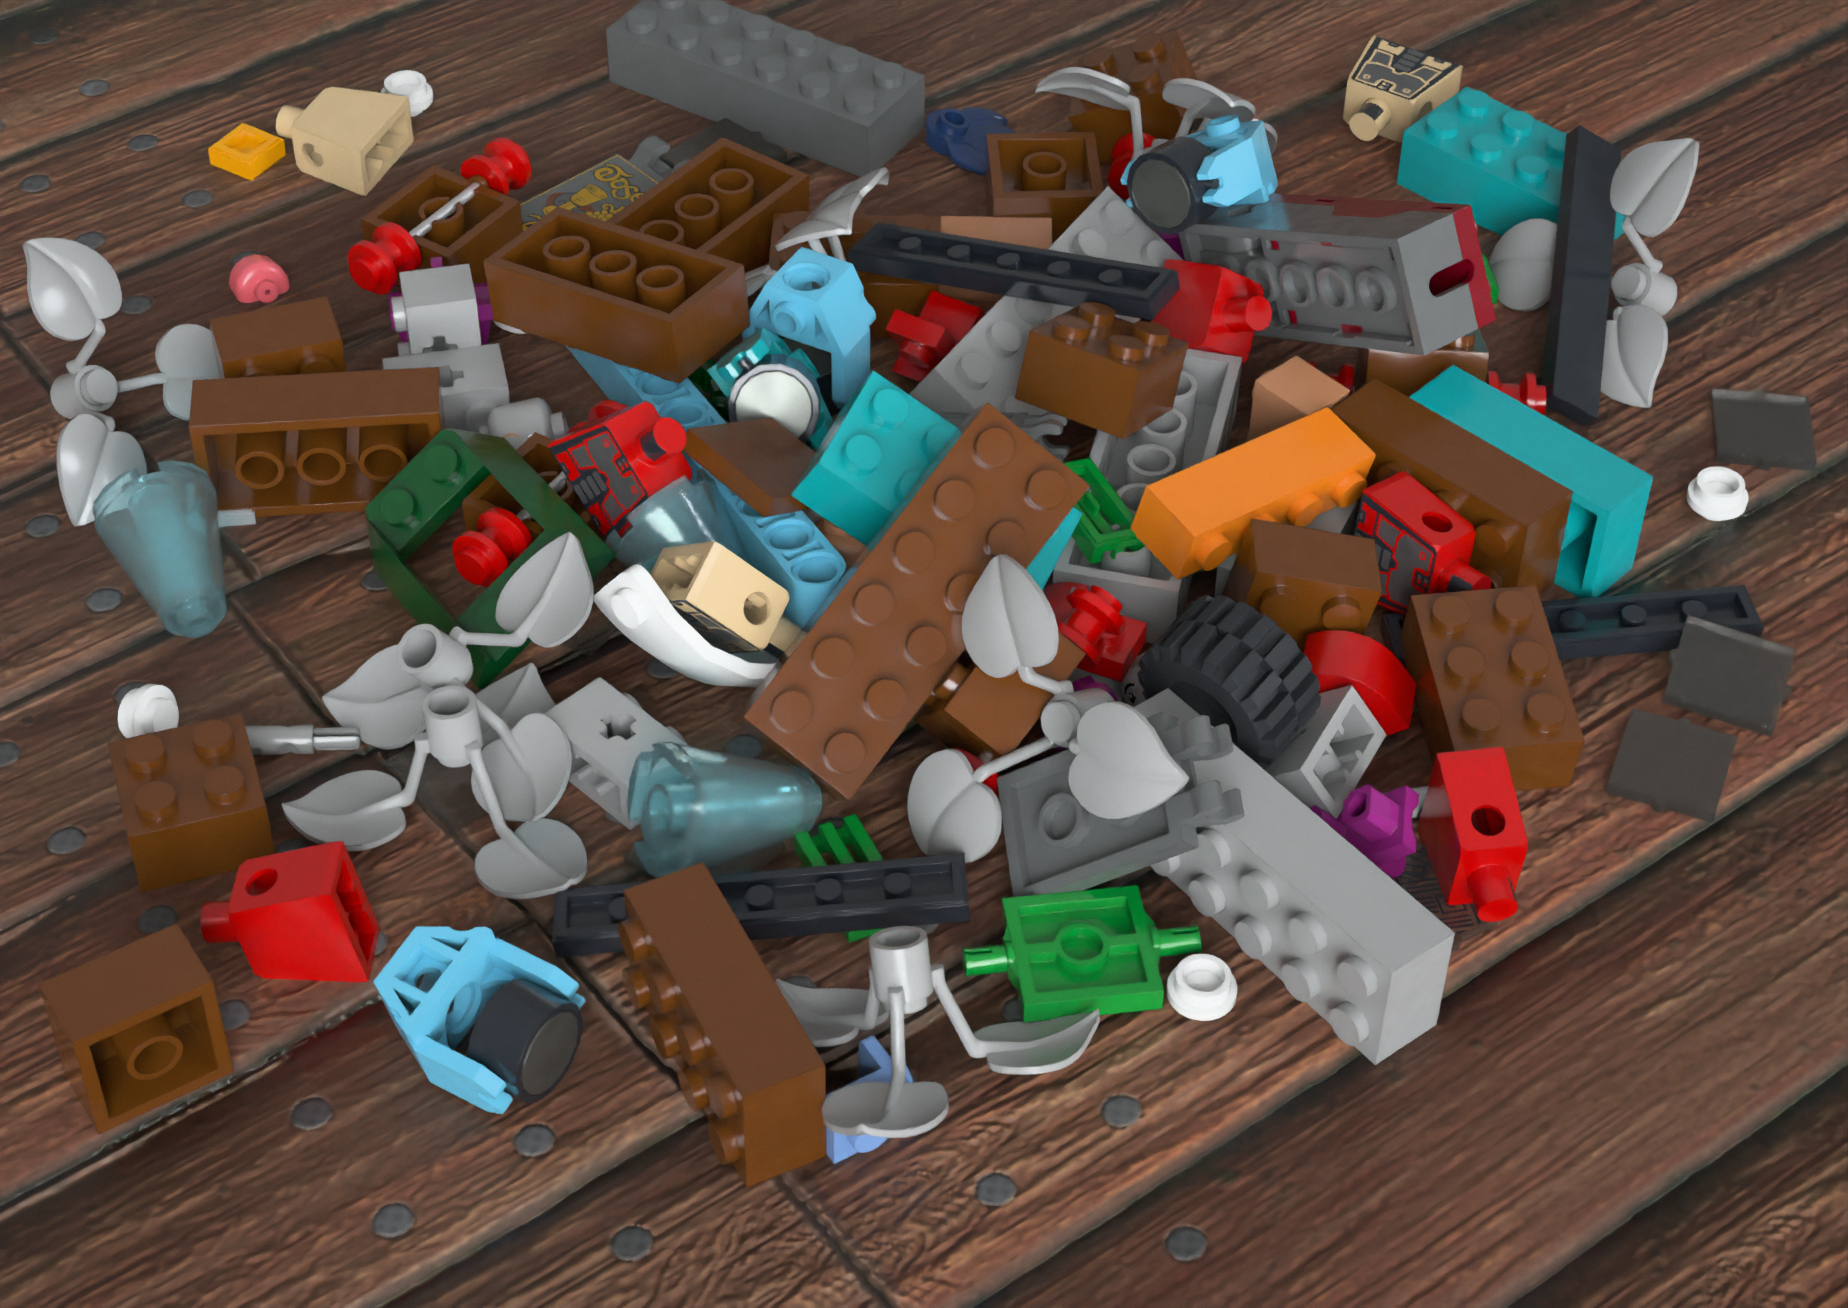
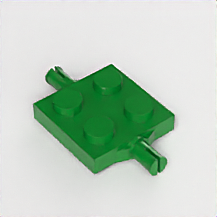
M1138 885L1002 898L1001 918L1005 932L1003 944L972 948L963 947L962 962L965 977L1006 972L1008 979L1017 990L1023 1023L1052 1020L1062 1016L1094 1011L1099 1008V1015L1146 1011L1163 1008L1164 988L1159 972L1160 957L1200 954L1201 937L1197 924L1157 929L1154 922L1144 911Z

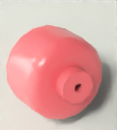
M254 254L246 256L238 261L230 272L229 286L237 300L242 303H252L258 300L263 303H270L279 294L285 293L290 288L288 275L282 267L265 255Z

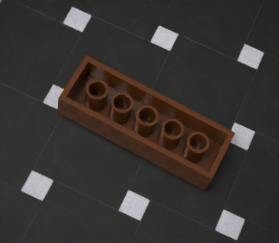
M988 402L971 411L733 720L836 801L850 800L966 647L962 635L964 607L971 591L989 562L1000 554H1006L1027 569L1090 485Z

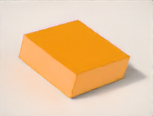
M245 123L240 124L208 148L210 164L250 181L286 155L284 139Z

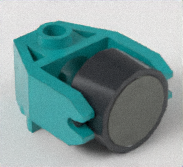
M764 327L720 357L719 362L707 369L708 373L728 398L730 423L773 418L811 450H818L828 430H830L834 423L816 381L820 375L809 357L801 348L792 352L783 339Z

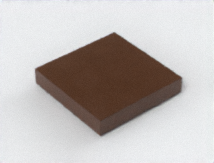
M773 418L687 429V441L683 449L684 452L762 517L793 513L800 510H811L791 496V493L815 455V452Z

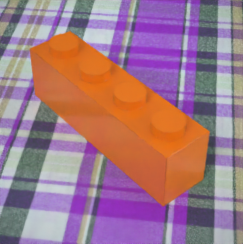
M1326 407L1147 485L1130 529L1177 580L1201 569L1209 571L1219 566L1227 557L1239 552L1251 519L1305 527L1324 512L1337 506L1346 508L1352 505L1362 496L1363 489L1367 488L1368 483L1365 479L1376 454L1338 416Z

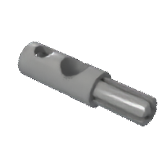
M314 724L290 727L280 725L245 726L253 755H279L289 752L315 754V750H355L359 748L361 743L358 727L315 728Z

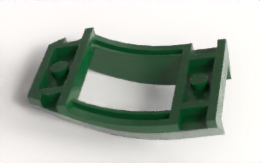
M454 428L442 429L366 506V521L374 570L418 624H431L447 635L456 626L466 632L511 634V632L503 629L497 623L495 617L500 593L513 574L526 561L548 543L565 533L570 532L578 538L592 580L617 555L516 451V448L504 437ZM492 474L545 530L457 617L427 585L407 559L462 504V501ZM528 637L519 647L466 645L473 663V673L470 680L479 689H485L532 640Z

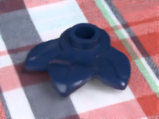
M978 107L965 108L961 111L953 108L936 110L927 116L924 124L925 138L930 148L942 155L949 156L960 167L985 176L986 134L1016 132L1007 127L1008 119L1003 115Z

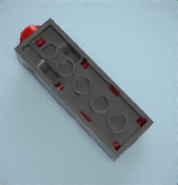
M1272 193L1269 195L1270 199L1266 203L1219 207L1211 216L1178 233L1185 261L1225 267L1261 284L1264 291L1263 297L1268 300L1272 309V318L1266 329L1255 331L1254 335L1425 356L1496 320L1491 299V287L1485 272L1478 240V228L1473 218L1471 205Z

